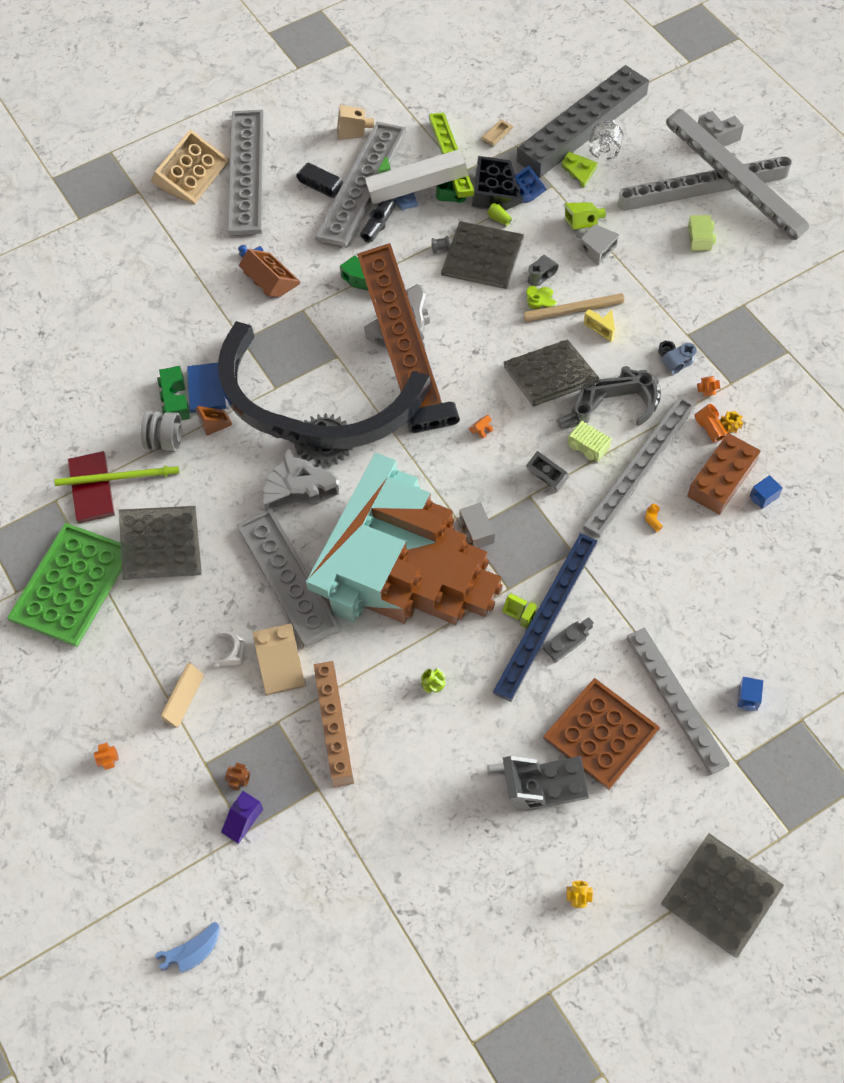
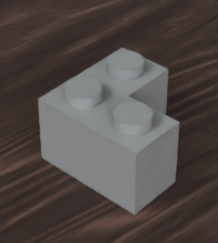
M711 111L698 118V124L724 147L741 140L744 125L736 116L721 121Z

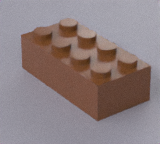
M727 433L691 483L687 497L720 515L757 463L761 450Z

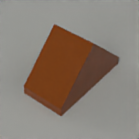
M201 406L196 407L200 424L207 436L232 425L225 410Z

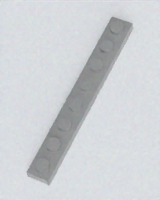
M644 627L627 635L628 642L709 774L712 775L729 767V761L646 628Z

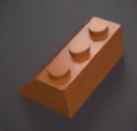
M247 249L239 264L243 273L254 280L253 283L264 290V294L269 297H281L301 282L270 252Z

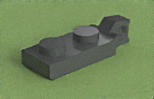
M588 617L581 623L578 621L572 623L543 645V649L557 663L586 640V637L589 636L588 631L593 628L594 622Z

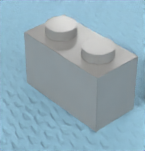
M481 502L459 509L458 524L460 528H464L468 544L480 548L495 543V532Z

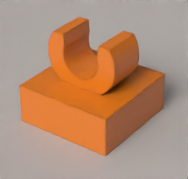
M489 415L483 416L468 429L472 434L478 432L481 438H485L487 435L484 433V429L489 433L493 431V427L488 424L492 419Z

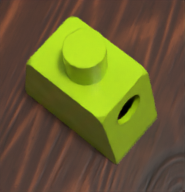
M592 202L565 203L564 219L573 230L598 225V219L606 217L605 208L597 209Z

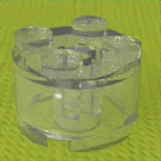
M613 120L597 123L592 127L588 146L589 152L596 158H599V156L605 157V160L617 157L621 149L624 132Z

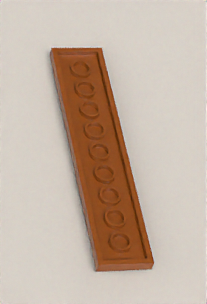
M391 243L357 253L400 391L405 387L411 373L416 371L430 375L431 388L420 407L442 403Z

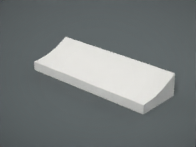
M459 149L366 177L365 180L372 203L376 204L468 176L466 162Z

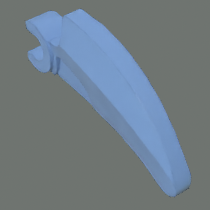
M211 923L201 934L183 945L166 952H157L155 954L157 960L166 958L165 962L159 965V968L166 970L171 964H178L180 972L184 973L202 963L212 952L217 942L220 931L218 923Z

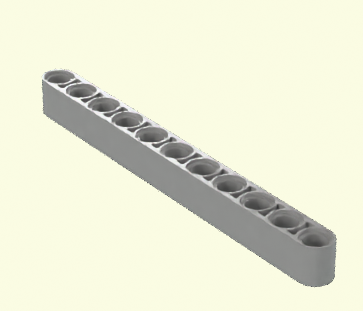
M678 109L666 119V125L672 132L788 237L797 240L809 229L808 222L684 110Z
M781 156L744 165L766 183L787 178L792 160L789 157ZM716 170L623 188L619 192L618 207L622 210H631L735 188Z

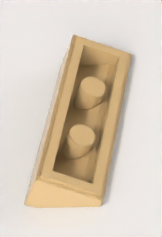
M191 663L186 664L161 713L164 723L174 727H179L204 678L203 673Z

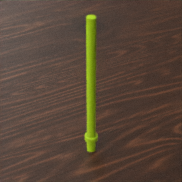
M166 465L164 468L54 479L55 486L159 475L167 477L169 476L168 474H178L179 466L167 467Z

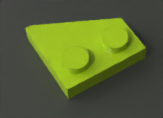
M568 152L562 161L561 167L569 172L573 179H578L580 186L584 188L597 169L598 162Z

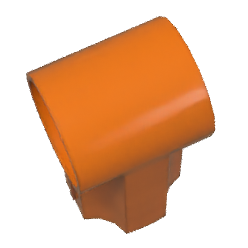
M711 403L694 414L696 421L705 428L713 443L724 439L727 435L725 428L718 418L719 412Z

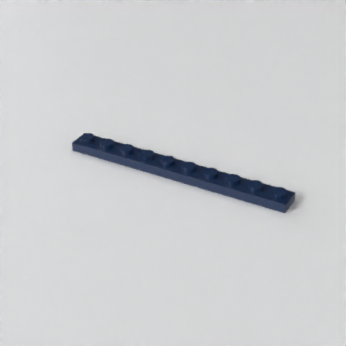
M582 533L579 534L494 688L493 694L512 702L592 555L598 540Z

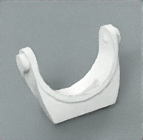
M220 630L218 636L232 640L234 648L225 659L213 661V667L219 668L241 664L245 639L232 632Z

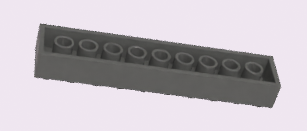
M624 65L517 147V162L525 168L529 165L535 174L541 178L563 161L568 152L573 153L645 97L648 91L649 80L627 65Z

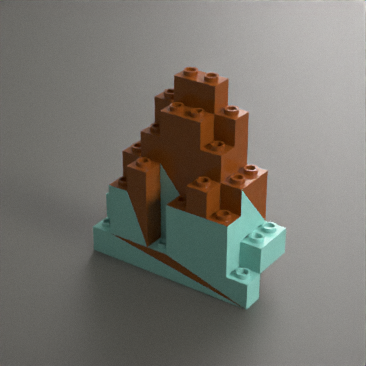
M376 452L306 580L309 591L330 599L333 615L352 623L355 622L357 617L360 618L365 607L403 624L406 623L408 618L411 619L414 610L418 609L456 625L459 619H463L466 610L486 617L488 611L492 612L495 605L493 600L496 595H500L503 585L501 584V576L486 571L489 564L487 551L469 545L466 542V534L454 530L452 510L431 501V493L420 489L417 477L399 471L396 460Z

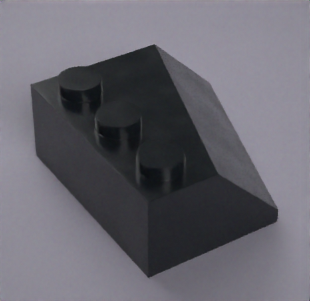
M478 156L472 207L489 209L495 203L499 204L506 211L523 203L524 200L520 195L519 185L516 183V175L511 160Z

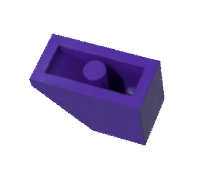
M242 791L231 806L221 833L239 844L263 811L261 802L245 791Z

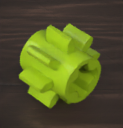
M438 668L434 671L432 669L424 671L421 676L423 689L429 694L432 691L435 693L440 692L446 683L444 673Z

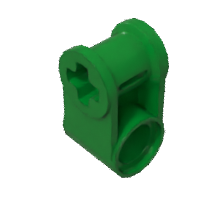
M452 181L436 185V198L439 201L462 203L467 198L457 197Z

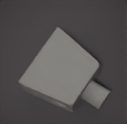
M593 225L588 231L583 228L579 229L576 237L581 239L580 251L599 265L618 246L619 234L601 226Z

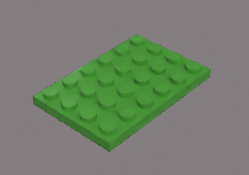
M65 523L7 619L15 624L78 647L131 556L133 548Z

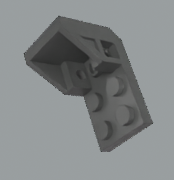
M581 756L539 764L536 759L503 757L509 799L517 811H531L590 799Z

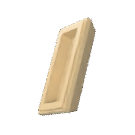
M501 119L481 139L494 147L514 126Z

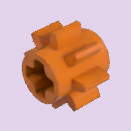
M714 376L701 378V383H697L698 392H703V396L716 395V390L721 389L720 380H715Z
M108 742L98 745V751L94 752L97 766H103L105 770L115 767V761L119 760L116 747H110Z

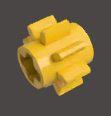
M726 411L725 416H721L720 421L727 433H737L738 428L742 429L743 416H740L736 411Z
M573 881L572 887L567 886L566 888L567 901H571V906L575 908L587 907V902H593L592 887H588V883L585 881Z

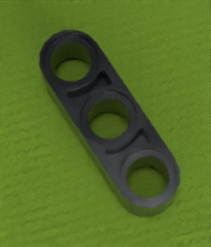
M306 163L296 174L300 183L331 198L339 192L343 185L340 177L311 163Z
M444 402L420 407L407 422L409 432L419 433L455 425L460 421V417L454 402Z

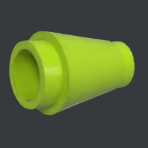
M493 203L487 211L490 219L505 226H508L512 221V217L499 204Z

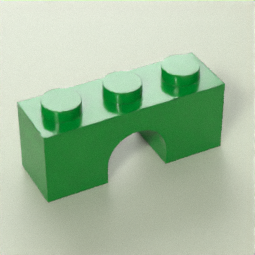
M175 366L160 369V377H157L159 388H162L159 394L161 402H164V406H161L163 415L166 412L179 413L181 421L191 419L185 394L174 395L179 391L186 390L181 367Z

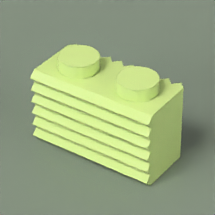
M690 215L688 229L691 251L712 250V245L716 243V234H713L714 221H711V215Z
M580 421L569 434L567 444L574 451L579 450L587 459L599 462L610 449L612 439L589 424Z

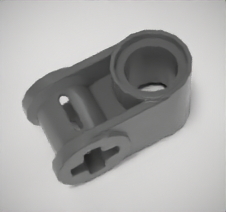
M546 255L541 256L529 266L528 271L530 275L528 276V283L531 286L541 285L557 272L559 264Z

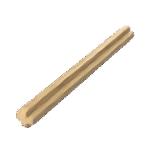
M623 293L527 311L524 312L525 322L586 311L588 309L622 304L625 298Z

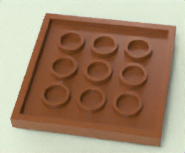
M594 677L546 732L543 739L567 758L581 756L584 771L607 790H610L659 732L661 727Z

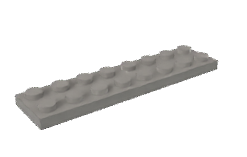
M271 508L237 524L239 532L304 647L307 648L340 631V627L323 597L308 590L306 580L309 577V573Z

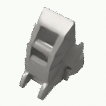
M416 284L407 289L406 292L423 342L424 326L430 323V318L423 317L428 315V310L425 309L427 305L426 293L422 285ZM378 319L364 326L365 336L368 340L379 346L386 347Z
M286 449L283 455L284 461L278 464L266 478L263 502L265 511L271 508L273 512L293 502H308L313 506L320 503L319 496L327 500L340 494V479L334 472L323 470L320 465L318 468L313 467L315 465L313 459L306 461L295 458L290 449Z

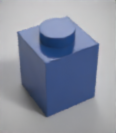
M769 475L753 486L749 497H751L753 503L763 509L779 498L783 487Z
M742 677L739 684L737 707H741L746 711L758 710L762 703L764 680Z

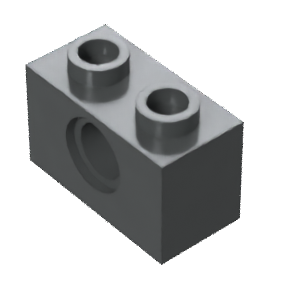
M538 451L526 465L529 472L557 492L569 478L568 473Z

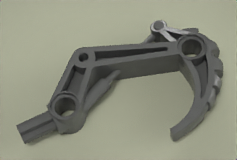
M628 366L621 368V373L617 378L586 380L583 382L577 402L571 413L557 419L558 426L563 429L574 423L579 424L580 421L587 424L591 413L600 405L603 398L635 393L644 400L647 407L645 413L637 418L636 425L640 426L658 408L661 400L659 381L656 376L648 373L647 370H632Z

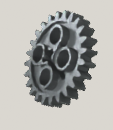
M327 413L324 414V417L317 414L316 419L310 416V422L304 420L306 423L322 426L347 425L346 420L341 422L340 416L335 419L334 414H332L329 418ZM294 443L297 454L301 455V459H307V461L313 459L315 461L314 467L321 463L322 468L325 463L329 467H331V462L338 465V459L344 461V455L349 456V450H353V448L321 449Z

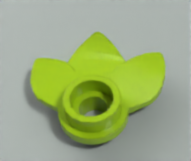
M535 286L528 287L526 290L528 307L537 310L541 306H555L557 302L551 298L554 293L553 290L549 287H541L539 289Z

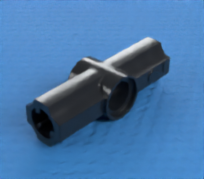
M391 199L380 202L378 207L370 212V219L360 232V237L365 242H373L378 233L385 229V222L395 209V203Z

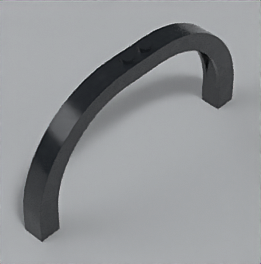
M238 321L234 323L222 344L218 359L219 379L225 398L235 414L244 422L275 438H282L291 443L321 449L359 447L392 434L413 417L431 388L430 375L413 371L399 396L378 414L353 424L322 426L265 410L253 403L242 392L238 385V369L242 357L255 337L251 325Z

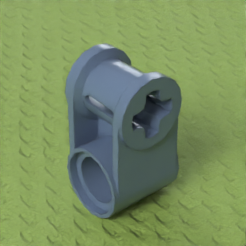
M684 343L678 348L667 352L662 357L661 362L671 374H677L682 369L693 364L694 355L697 351L696 346L692 343Z

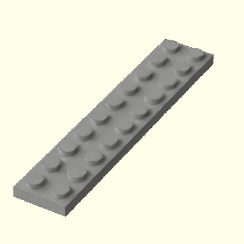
M263 110L232 111L228 213L229 235L262 234Z
M381 122L375 123L315 235L316 241L347 247L371 201L365 178L378 174L379 167L385 157L388 158L389 164L391 163L406 134V127Z

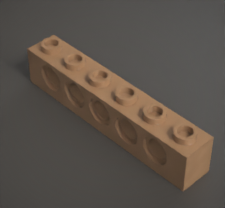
M334 661L313 664L333 787L354 784Z

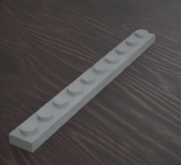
M682 396L678 398L584 524L583 529L600 539L696 407L694 402Z

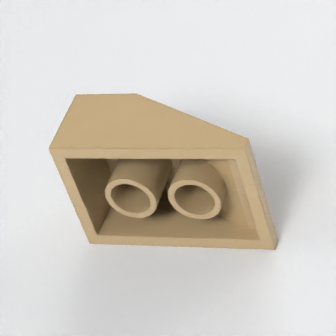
M292 623L252 632L266 695L305 687Z

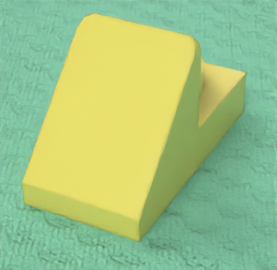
M588 309L585 312L583 324L612 342L615 332L612 310L604 317H601L598 313Z

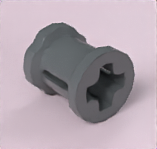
M449 236L440 239L431 238L433 253L441 250L450 251Z

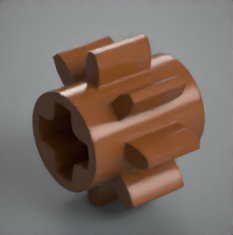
M236 762L235 766H229L225 775V781L229 782V788L239 791L240 786H247L250 772L247 771L246 765Z

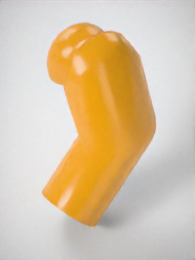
M651 504L646 509L645 521L656 532H659L663 528V525L657 520L660 508L657 504Z

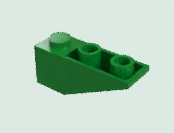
M354 255L340 265L341 278L352 287L369 291L359 259Z

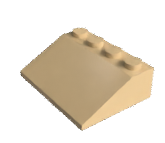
M190 129L154 172L151 182L164 192L195 204L230 159Z

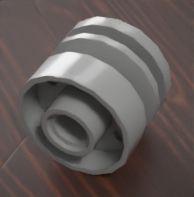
M146 411L141 424L143 448L158 450L161 446L164 451H177L182 436L180 414L166 412L162 417L160 412Z

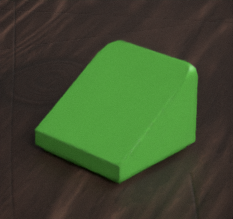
M387 157L384 158L380 165L378 174L391 170Z

